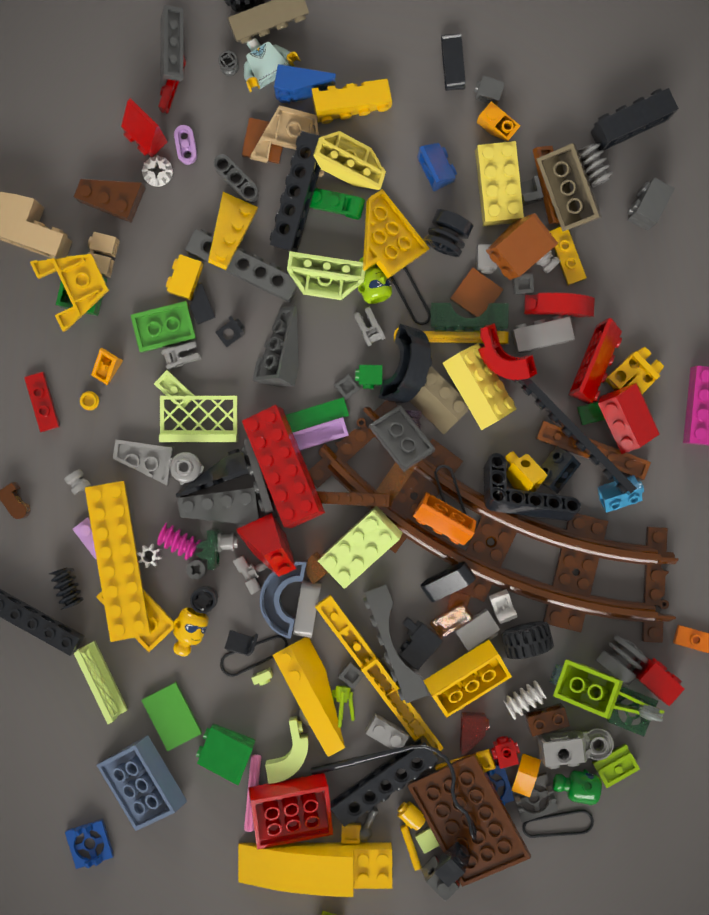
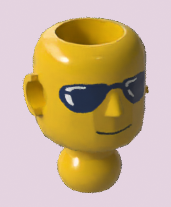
M191 607L180 611L178 618L173 623V634L178 639L173 646L174 653L184 657L188 656L191 653V645H198L202 641L209 622L208 616L205 613H198Z

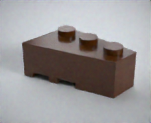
M80 179L74 198L80 203L132 223L146 188L141 182Z

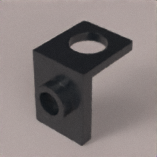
M232 316L229 317L230 322L216 331V334L226 347L245 335L242 331L245 328L238 318L234 320ZM226 329H231L234 332V337L230 340H226L223 337V332Z
M230 630L224 649L249 657L254 652L259 634L251 637Z

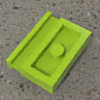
M625 743L614 749L606 759L594 760L592 762L606 788L640 770Z

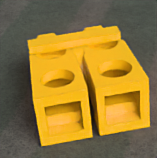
M643 347L631 353L607 375L605 381L614 390L637 382L643 394L660 377L659 373L664 365L658 360H655L650 365L646 359L651 355V352L646 347Z

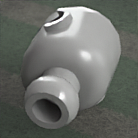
M190 452L179 453L174 458H170L168 463L172 476L180 482V485L194 481L204 470V466L201 465L199 458Z

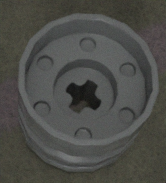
M615 635L613 639L619 643V646L616 647L609 642L608 645L614 652L610 654L603 650L596 661L629 686L636 678L631 668L634 666L639 670L643 669L637 663V660L640 659L645 664L649 660L629 640Z

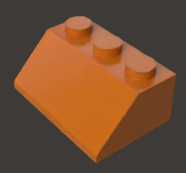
M428 492L425 493L413 515L417 522L422 525L427 524L432 527L434 532L440 535L448 536L455 544L460 543L464 546L475 533L477 522L475 519Z

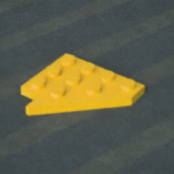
M381 189L366 201L363 270L365 271L374 264H377L385 276L390 278L425 254L430 248L385 191Z

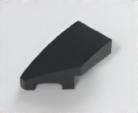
M200 282L190 305L197 324L216 318L203 284Z

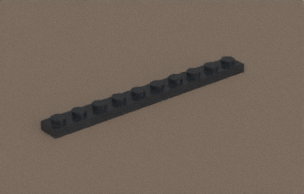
M530 378L513 380L514 382L518 381L522 385L521 389L526 395L529 396L531 394L536 399L534 401L541 410L545 409L549 413L548 417L553 423L556 424L558 422L563 427L561 429L568 438L572 437L576 441L575 445L582 452L585 450L590 455L588 457L595 466L599 465L603 469L602 473L609 480L613 479L617 483L616 488L622 494L630 495L637 489Z

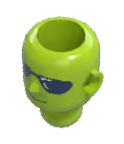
M376 264L365 270L364 282L358 286V291L362 293L364 301L368 304H376L389 299L392 295L389 278L385 276L379 267H376Z

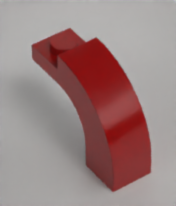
M572 293L525 295L524 314H558L576 318L594 317L595 298Z
M495 323L480 328V338L485 346L478 350L482 360L490 370L503 378L511 380L527 379L537 374L533 355L513 357L503 350L499 342Z

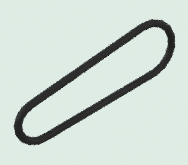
M276 635L264 639L262 641L256 642V645L265 643L276 638H281L284 640V648L288 647V642L285 637L281 635ZM231 651L222 657L220 667L224 674L234 677L274 657L271 655L237 673L230 674L225 671L223 661L227 656L236 653Z
M575 810L526 821L523 824L522 830L529 838L581 835L588 833L592 829L594 820L588 811ZM580 812L586 813L591 819L590 827L581 832L529 835L525 830L526 824L532 821Z

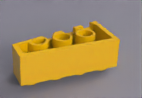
M388 79L366 81L361 86L350 83L346 84L342 89H338L335 86H328L325 91H319V88H312L317 123L327 124L331 123L333 119L338 118L346 120L351 118L352 115L357 114L365 116L370 114L371 111L376 110L384 112L392 107Z

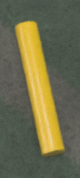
M406 824L402 825L400 828L414 870H420L422 867L409 828Z

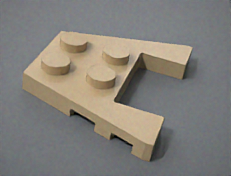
M279 105L253 150L250 159L267 163L271 144L296 150V140L300 136L301 131L319 135L316 115ZM309 150V151L306 152V153L309 154L308 157H309L310 154H311V150ZM320 169L319 176L322 177L324 171Z

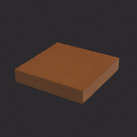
M249 118L242 157L250 158L269 121ZM271 144L268 162L280 164L282 146Z
M472 267L450 300L481 321L504 289Z

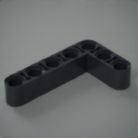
M493 453L484 465V503L486 508L491 511L570 521L581 509L580 501L574 497L507 488L506 459L499 453Z

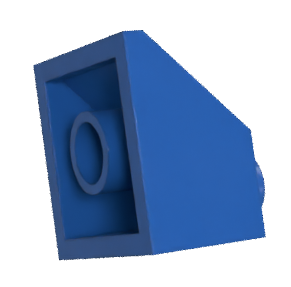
M439 143L419 147L417 158L433 191L453 183L457 172L453 164L450 165L447 160L448 153L445 147L441 148Z

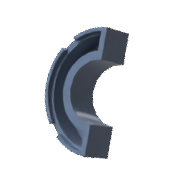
M294 560L296 569L280 577L272 571L265 580L260 592V609L263 618H265L272 630L289 639L292 636L296 617L284 610L281 603V593L288 584L295 581L303 582L307 565L306 560Z

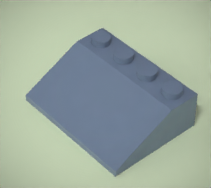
M148 735L97 764L98 769L135 831L175 813L187 802Z

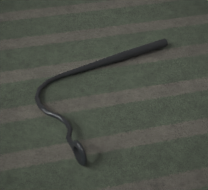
M425 744L410 745L311 768L312 775L411 749L424 748L436 752L445 760L451 771L452 782L450 791L452 800L456 808L465 814L472 839L476 840L477 838L474 822L471 820L468 812L458 804L455 796L456 776L454 768L448 757L437 748Z

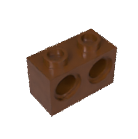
M561 703L524 713L528 730L532 737L570 726L565 707Z

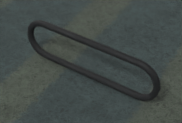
M404 267L403 269L428 312V319L425 322L416 320L393 276L390 278L414 322L418 325H425L431 319L430 310L407 268Z
M448 465L438 466L435 469L434 475L442 501L446 503L437 472L440 468H447L451 472L462 511L466 514L452 468Z

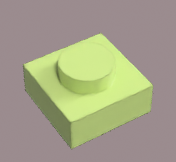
M271 668L253 674L251 677L253 684L259 683L262 686L269 683L270 678L273 677V672Z

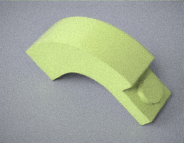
M297 716L290 717L289 719L293 742L291 750L283 757L266 760L265 767L269 784L290 778L300 769L305 761L309 736L308 733L301 734L303 733L302 721H298Z

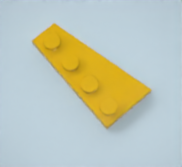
M225 192L222 193L209 263L227 270L257 212V206Z

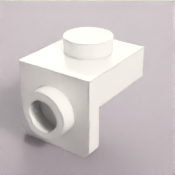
M507 589L489 596L494 613L500 624L517 618V613L513 608Z

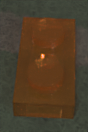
M461 602L431 620L430 625L442 639L472 621L473 615Z

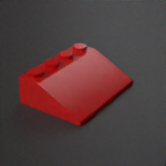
M608 318L596 325L569 391V396L588 404L597 401L600 395L599 386L605 382L608 375L606 369L614 361L615 355H613L615 347L618 348L622 341V337H620L622 331L613 319Z
M324 773L248 787L257 850L333 835L329 789Z

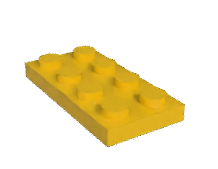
M144 590L151 634L135 637V639L150 652L174 629V621ZM101 591L96 597L104 605Z

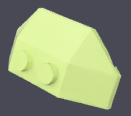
M289 252L287 272L303 295L342 300L364 282L365 271L363 270V262Z

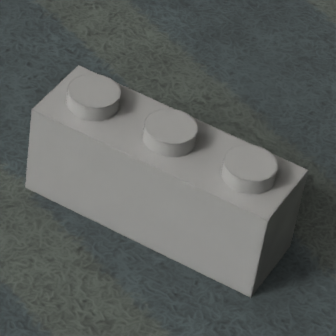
M564 315L552 317L553 321L546 322L545 319L534 321V325L527 326L526 323L516 325V329L511 331L516 354L573 341L575 336L570 317L564 318Z

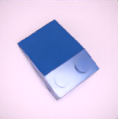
M280 64L277 66L274 90L276 99L281 103L290 104V102L311 98L312 88H319V91H325L328 86L336 87L335 73Z

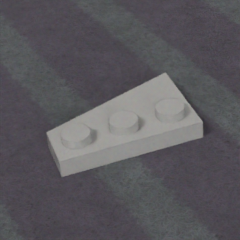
M115 439L113 459L168 486L170 466L168 463L173 455L172 447Z

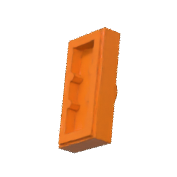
M677 625L673 640L674 644L709 653V633Z

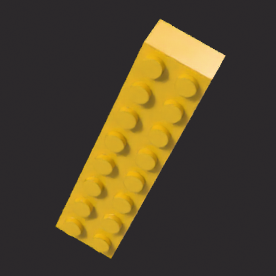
M124 481L85 487L110 642L150 635L151 630L126 484Z

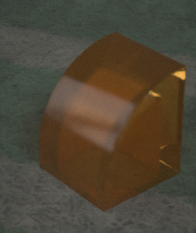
M318 552L310 556L306 565L308 578L313 584L328 573L318 562L321 557Z

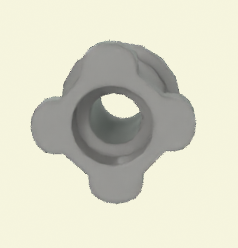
M234 532L231 534L218 533V552L223 550H232L234 552L235 548H238V536H235Z

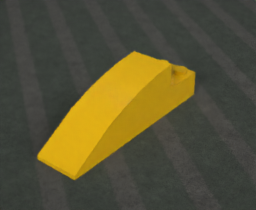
M303 842L258 850L256 843H238V882L277 891L336 897H353V889H392V843L360 842V844H341V842Z

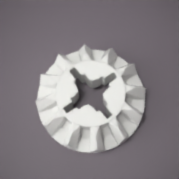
M158 155L149 157L144 162L142 169L143 178L152 186H163L172 178V165L165 157ZM158 164L159 168L163 171L159 172L156 177L155 173L150 170L156 169Z

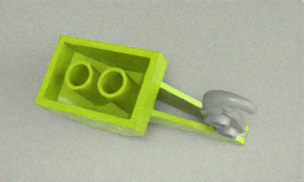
M567 659L553 694L556 698L606 719H610L613 709L640 714V717L647 720L662 722L665 712L660 708L646 704L621 692L622 680ZM618 695H621L643 705V707L638 709L616 703Z

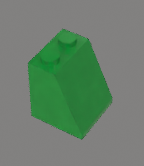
M213 723L211 728L207 727L203 739H206L204 747L200 745L196 757H199L197 764L239 785L256 740Z

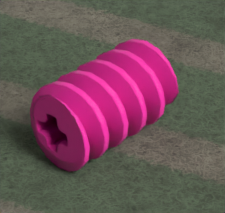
M166 522L159 533L157 545L160 546L164 543V549H168L171 546L172 553L178 549V556L185 553L184 559L188 560L194 555L201 540L199 539L194 543V536L188 540L187 532L181 536V529L173 532L174 526L172 525L167 529Z

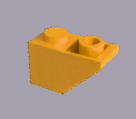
M492 101L482 111L476 122L489 134L505 141H509L521 126Z

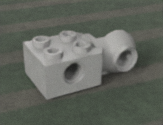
M593 729L585 732L573 730L537 735L539 758L545 767L549 769L560 768V765L567 764L570 767L579 766V763L586 762L587 759L603 760L611 755L614 748L612 736L603 729ZM595 740H601L599 747H593Z

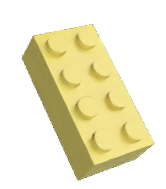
M516 141L477 145L475 155L483 226L512 224L514 221L524 217Z
M477 343L443 362V365L479 427L483 430L509 415L517 408L514 405L513 399L508 395L503 382L482 360L478 350L481 347Z

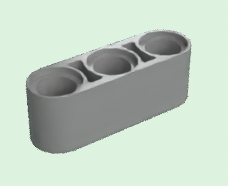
M303 580L293 635L312 638L317 611L315 605L318 604L321 583Z

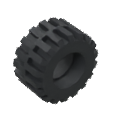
M536 621L517 625L505 630L501 634L506 656L509 659H525L538 656L550 651L554 647L548 622Z

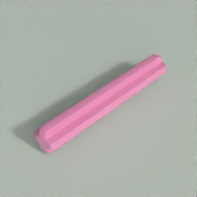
M254 754L251 756L248 787L259 785L261 755ZM248 791L244 830L253 832L254 826Z

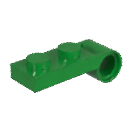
M315 188L310 208L342 214L348 218L360 220L365 199Z

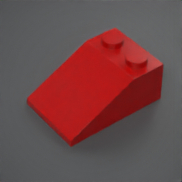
M130 98L127 101L121 125L125 132L123 135L131 143L135 141L139 145L137 149L144 156L148 154L150 157H154L168 141L159 125Z

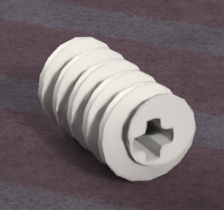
M533 681L534 687L527 684V691L520 688V695L514 691L513 699L509 695L506 696L507 702L504 701L514 720L516 719V712L523 716L522 709L530 712L529 705L537 708L536 701L543 705V698L547 699L537 681Z

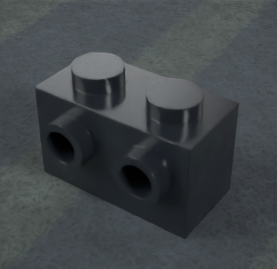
M556 446L546 461L540 466L548 475L542 484L558 494L581 463L573 455Z

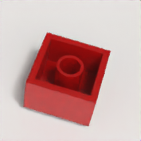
M647 658L649 661L646 664L644 662L639 664L643 667L642 670L635 668L633 671L636 679L670 707L685 690L680 685L682 681L669 671L665 672L667 667L660 661H657L655 658L652 660Z

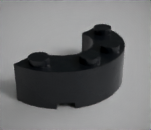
M400 324L395 343L400 349L399 365L391 378L383 380L378 398L396 403H406L412 400L420 389L425 386L427 382L426 377L432 365L430 343L426 334L420 329Z

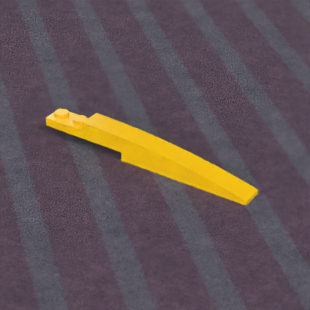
M329 595L316 604L315 608L413 740L416 741L424 735L432 747L437 748L439 751L444 749L411 702L406 704L405 700L401 701L397 691L401 688L394 682L391 674L333 597Z

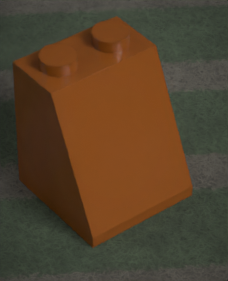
M533 213L514 221L492 243L486 252L490 255V259L501 269L502 274L511 280L520 277L553 249L558 242L538 216Z

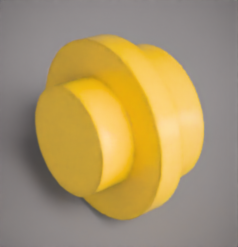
M92 391L84 392L80 397V405L85 410H94L99 405V397Z

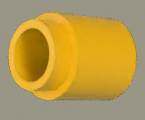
M410 801L407 803L403 802L397 809V816L411 829L419 830L426 821L423 817L424 815Z

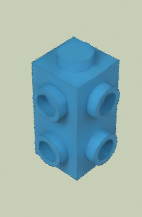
M634 475L626 477L637 488L630 495L622 494L616 488L617 483L615 481L599 486V500L605 512L607 513L643 501L642 493L644 492L642 482H638Z

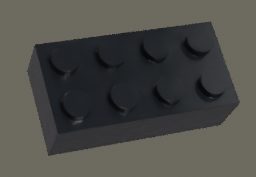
M661 88L657 89L646 99L640 97L629 107L623 105L615 110L616 113L612 115L607 113L599 117V121L594 124L591 130L595 143H601L598 149H609L668 121L679 109L670 89L667 88L663 91Z

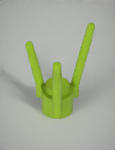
M336 685L335 690H332L333 701L336 698V702H340L338 727L341 728L344 703H347L348 700L351 720H355L353 692L349 686Z

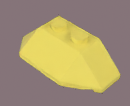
M341 131L322 136L318 139L313 156L323 171L356 187L381 189L386 171L381 166L372 148Z

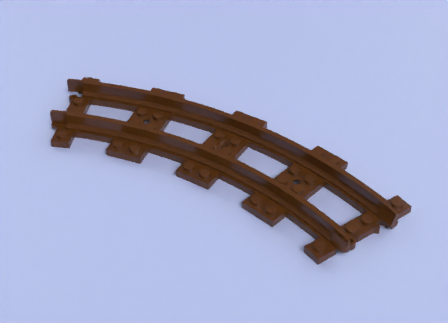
M386 400L375 411L370 407H365L363 410L374 422L396 408L397 405L395 402ZM364 418L357 420V426L361 429H354L341 442H335L338 447L337 452L334 453L326 444L319 449L318 452L322 459L309 470L313 484L317 488L333 476L350 493L380 494L346 463L371 439L375 437L378 440L371 429H368ZM433 438L430 443L434 446L435 451L409 468V471L391 494L392 507L377 506L403 533L400 540L390 548L391 551L396 553L406 538L453 566L465 561L476 576V579L473 583L459 591L485 602L492 585H495L512 593L547 604L543 622H548L552 626L581 633L585 614L643 622V642L663 643L664 622L676 619L674 615L658 614L655 610V605L662 609L669 607V602L661 599L665 595V579L669 571L663 570L661 565L676 564L679 561V558H675L673 552H667L668 528L647 527L646 545L604 539L608 525L606 520L577 513L572 520L567 522L565 530L525 515L491 511L485 506L484 495L457 479L456 482L464 507L481 515L475 533L471 537L466 550L454 545L417 522L413 515L425 493L428 492L436 498L440 494L434 475L435 469L440 465H448L455 473L463 460ZM440 468L437 476L442 492L460 504L451 472L447 468ZM412 492L417 493V499H411L410 495ZM366 506V507H367L369 510H371V509L374 508L375 506ZM517 533L561 548L552 585L501 567ZM489 538L494 539L493 545H488L487 540ZM599 558L645 565L643 602L590 595ZM574 569L580 571L578 576L573 575L572 571Z

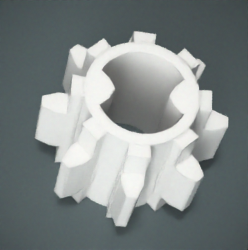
M151 544L149 548L145 545L142 546L143 552L137 553L141 556L139 563L144 562L146 568L150 564L157 566L156 560L162 559L158 555L161 549H154V544ZM147 551H151L154 554L152 561L146 558L148 555Z

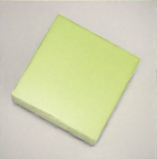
M430 827L415 835L424 854L440 846Z

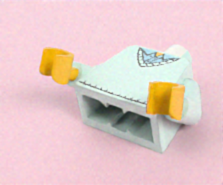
M256 38L248 42L247 46L251 52L246 55L244 79L249 92H252L251 88L257 86L260 90L273 82L276 78L278 64L286 66L290 64V66L295 67L293 62L296 60L301 61L298 54L276 44L272 45L270 42L260 45Z

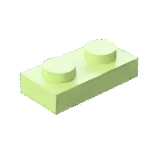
M168 370L154 383L166 396H195ZM186 400L181 406L185 408L192 400Z

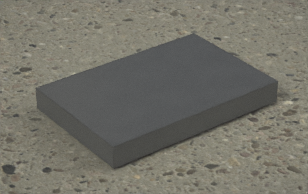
M401 405L369 425L371 431L403 472L435 451L434 446Z

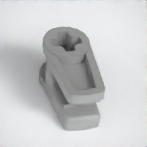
M370 306L365 308L367 320L371 324L370 328L366 327L363 316L359 312L354 313V317L368 347L375 341L385 339L384 333L379 323H377Z
M194 341L162 350L161 354L164 355L167 363L166 370L175 369L184 364L200 360L201 356L199 353L179 357L181 353L196 349L197 343Z

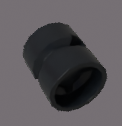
M210 586L199 587L192 593L190 598L192 608L198 613L211 611L218 602L217 591Z

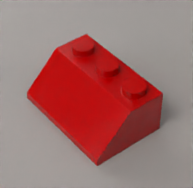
M637 382L600 396L598 405L621 454L636 450L660 435Z

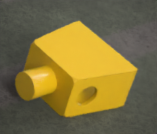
M512 451L505 456L506 461L510 465L506 471V476L513 488L536 492L548 476L545 471L528 454L519 458Z

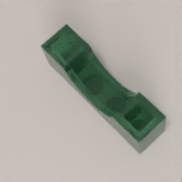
M431 303V328H435V331H446V328H454V331L464 332L465 328H472L474 332H481L480 328L494 323L497 331L508 329L509 303H489L486 311L476 318L461 317L454 311L451 303Z

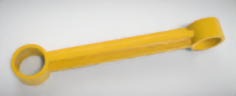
M399 327L394 332V341ZM423 331L431 343H483L480 338V332ZM497 331L500 345L508 344L509 332Z

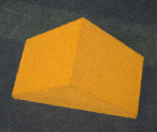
M101 348L91 375L108 385L123 360L108 350Z
M522 754L511 791L527 797L531 796L541 763L540 759Z

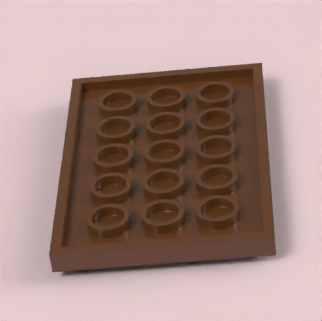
M476 753L451 763L456 776L455 796L458 804L468 812L475 824L477 831L476 840H473L470 835L465 814L456 808L452 800L450 791L452 776L448 765L417 778L407 785L442 851L448 850L455 842L468 849L471 856L465 873L458 879L462 887L531 858L527 846Z

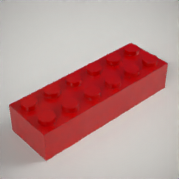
M274 405L242 420L283 526L291 529L324 514V508L283 408Z

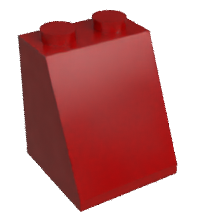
M272 513L236 529L251 552L278 577L296 569L287 536Z

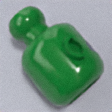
M586 769L583 772L573 770L569 778L560 773L555 774L553 790L556 792L566 791L568 799L573 802L595 805L599 802L601 796L602 781L598 775L589 773Z

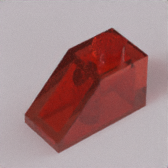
M461 712V755L467 754L485 737L486 730H489V719L486 718L484 713Z

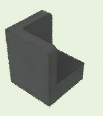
M538 175L533 176L532 180L520 182L523 206L540 202L543 199Z

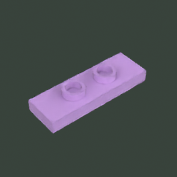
M343 417L293 432L300 451L349 436Z

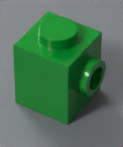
M359 365V369H355V381H359V385H363V389H374V386H382L383 365Z

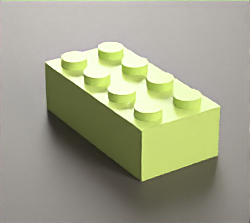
M375 506L325 551L318 562L345 589L399 541L403 533Z

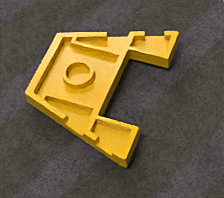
M92 254L30 262L38 279L53 272H58L73 304V307L55 315L63 332L67 331L109 291Z

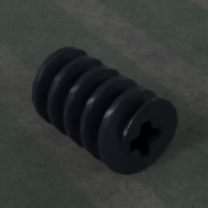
M66 567L48 573L49 575H55L51 582L58 583L53 589H60L56 594V597H62L58 604H65L60 610L77 605L84 600L83 597H77L81 590H74L79 584L72 583L76 578L75 575H69L74 571L73 568Z

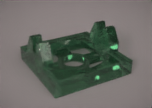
M218 529L207 530V540L196 545V548L203 549L196 553V556L201 559H207L208 570H215L220 566L217 540Z
M621 686V692L631 697L633 696L640 701L643 700L646 704L654 707L657 706L658 700ZM618 695L616 703L622 704L621 702L626 698ZM634 701L632 704L627 705L636 706L638 709L640 708L639 704ZM613 709L610 719H607V722L643 737L645 736L651 720L640 717V714L631 717L625 711L627 719L624 723L619 717L618 709ZM641 718V723L631 725L634 719Z

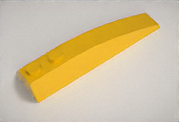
M304 637L273 654V657L314 734L329 757L344 749L345 745L341 728L338 727V717L326 669L310 638Z

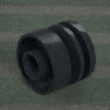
M437 209L432 220L433 225L437 228H429V235H426L423 241L437 252L460 257L461 249L464 248L465 243L459 238L468 239L473 229V224L457 213Z

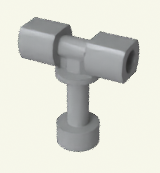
M244 555L234 559L233 563L238 572H242L245 577V584L251 595L261 590L262 587L257 580L259 577L258 573L268 567L263 562L256 566L253 563L249 565Z

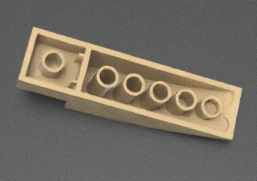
M0 192V240L49 258L67 257L72 241L67 238L68 235L63 233L62 230L52 227L50 230L45 224L39 222L44 207L33 198Z

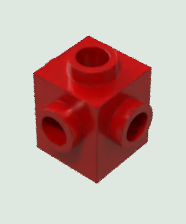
M501 736L496 739L497 741H493L494 748H491L493 760L497 759L500 769L519 764L517 754L520 751L517 742H514L508 736Z

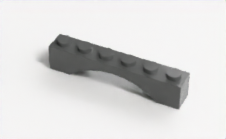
M387 585L365 592L366 597L363 600L366 608H371L373 615L370 616L373 627L377 626L380 632L377 634L380 645L384 644L387 652H384L387 664L391 663L394 669L390 672L394 682L398 681L401 689L397 691L401 701L405 700L407 704L428 696L422 677L404 664L393 646L390 636V616L394 603Z

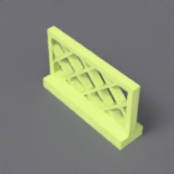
M160 396L159 442H238L237 396ZM165 400H173L178 406L170 413L165 408ZM186 400H192L197 405L190 413L181 406ZM205 400H211L216 405L209 413L201 406ZM225 400H233V408L227 413L220 405ZM179 407L187 414L181 422L172 415ZM198 407L206 414L200 422L191 415ZM217 408L225 414L219 422L211 416ZM169 417L178 424L173 430H165V421ZM189 417L197 424L192 430H187L182 425ZM208 417L216 424L211 430H206L201 425ZM228 417L233 422V430H225L220 424Z
M93 641L77 649L74 655L107 724H110L120 714L126 712L128 708L96 641Z

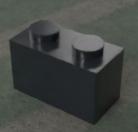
M455 842L441 855L434 873L447 887L451 886L465 873L471 856L468 849Z

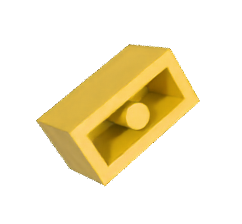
M180 254L179 258H175L172 269L174 272L172 277L169 276L166 282L167 291L170 294L191 301L204 266L203 263Z

